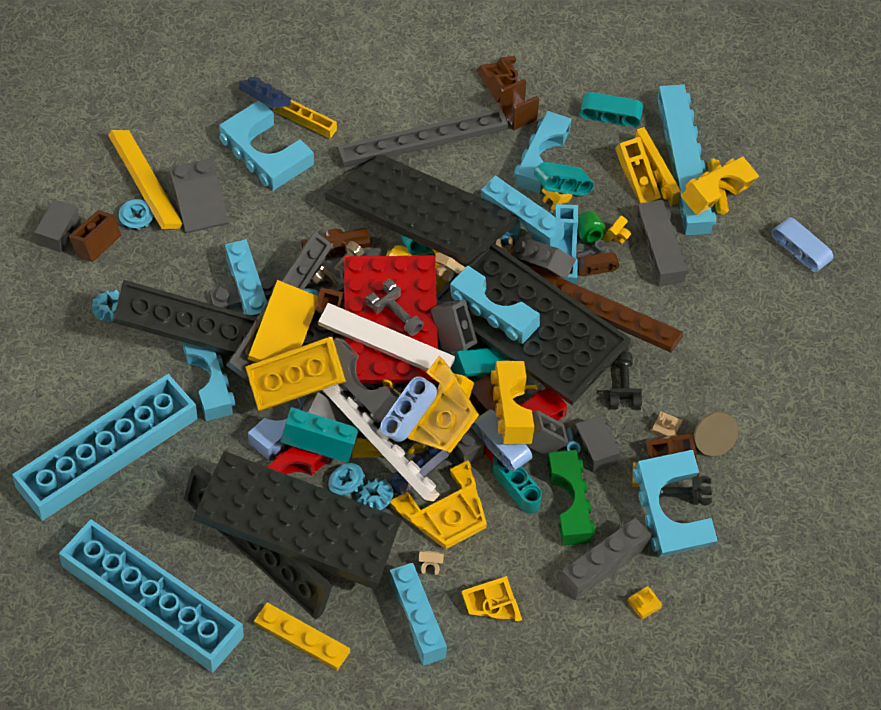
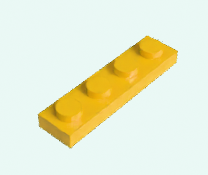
M645 127L637 129L635 138L640 137L655 181L661 188L663 199L668 200L671 206L679 204L681 190Z
M268 602L254 620L255 626L338 671L350 653L349 647Z

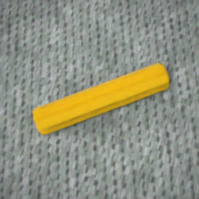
M715 158L708 161V172L711 173L713 169L719 166L720 161L715 160ZM718 187L721 197L715 203V209L717 214L725 215L729 211L726 192L724 188Z

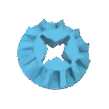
M130 200L124 203L119 210V219L122 226H127L129 230L132 228L140 230L141 227H148V224L153 222L154 215L144 200ZM132 212L136 213L137 215L140 214L141 219L137 217L133 218Z
M106 290L105 293H98L97 297L93 299L92 310L98 319L106 322L113 321L119 292L117 290L114 292ZM109 299L113 304L112 311H110L107 305Z
M354 463L343 464L337 467L330 475L328 480L329 489L331 492L349 497L352 491L358 492V486L364 485L363 478L365 475L359 465ZM349 478L352 480L350 482H346L345 484L342 482L344 480L347 481Z
M376 478L373 482L368 480L367 485L360 486L361 491L356 494L357 502L382 510L391 502L393 488L386 479L380 480ZM378 492L379 496H370V493Z

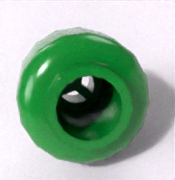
M594 211L581 213L578 216L577 228L579 238L588 244L601 240L605 234L606 227L600 216Z

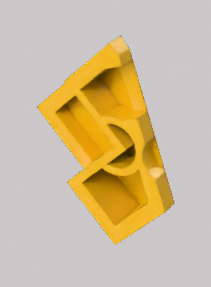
M507 576L460 591L470 615L497 619H514L517 622L522 620Z

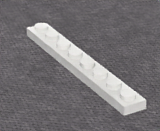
M339 385L323 390L424 500L434 501L440 495L435 490L436 485L428 477L424 478L419 473L421 470L419 466L404 457V450L396 444L393 445L388 440L389 437L381 432V428L378 429L373 424L375 421L367 412L363 413L358 408L359 405L353 400L352 396L348 397Z

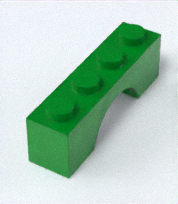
M577 450L551 452L548 454L547 461L550 482L565 489L573 500L572 506L559 516L558 527L562 546L590 543L591 535L595 534L594 521L589 519V514H591L590 500L585 498L587 482L586 479L581 477L583 461L578 459Z

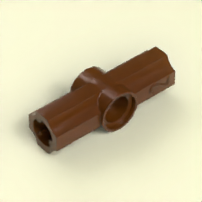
M337 228L330 229L322 236L333 244L327 253L332 258H336V255L344 256L347 253L345 247L350 241H354L361 248L370 247L369 233L366 228L345 232ZM309 238L301 239L302 248Z

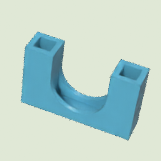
M258 100L220 124L219 138L223 145H228L232 149L237 159H242L245 162L246 167L251 173L255 172L259 176L264 186L268 185L274 191L313 166L314 152L301 139L277 153L266 154L255 150L250 145L251 141L274 125L273 112Z
M693 450L637 462L634 466L635 469H633V478L635 483H639L641 490L639 492V501L642 506H645L647 513L645 515V523L648 529L651 528L653 536L651 538V546L654 552L657 551L658 557L713 546L718 540L712 518L691 523H677L670 520L663 513L659 504V494L663 486L672 482L691 479L699 473Z

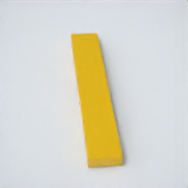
M111 130L108 134L109 138L161 229H179L183 223L130 131Z

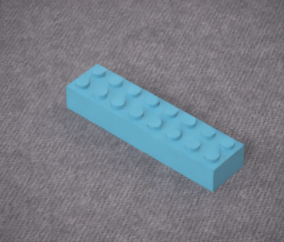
M167 374L13 473L15 488L43 521L197 420L196 404L175 380Z
M92 519L59 553L61 565L64 569L212 673L244 637L242 623Z

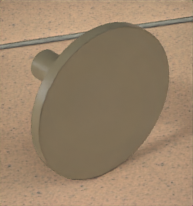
M712 412L704 416L694 431L696 447L708 456H719L726 453L733 447L738 437V425L735 419L725 412Z

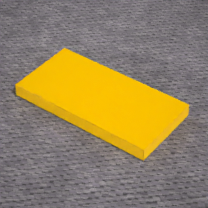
M277 280L247 359L260 362L302 347L319 296Z
M332 337L245 367L258 411H263L346 382Z

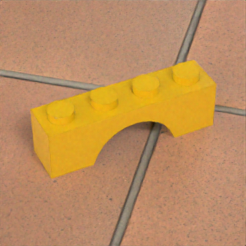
M744 157L737 160L732 158L723 167L719 165L711 173L705 172L698 180L695 178L690 180L685 185L686 190L680 196L693 212L699 215L710 209L721 197L718 187L724 188L736 195L749 188L759 175Z
M496 361L495 370L491 371V384H495L493 400L498 402L495 406L496 417H500V420H498V434H502L503 444H532L534 433L532 410L519 406L513 400V398L524 394L526 371L524 361Z

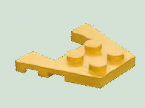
M438 356L426 373L443 385V387L406 439L451 453L479 414L446 361ZM398 424L393 427L392 433L397 430Z
M468 460L450 469V475L460 488L455 493L422 510L419 509L408 492L392 499L389 503V506L445 550L486 529V519L480 497H478L471 464Z

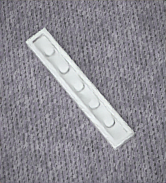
M330 303L327 304L318 321V325L425 371L430 368L438 356L442 357L450 368L455 359L453 355Z

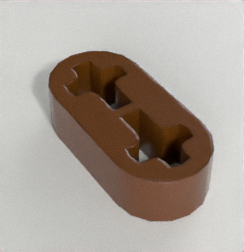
M612 252L585 256L577 261V269L581 276L613 272L620 266L617 255Z

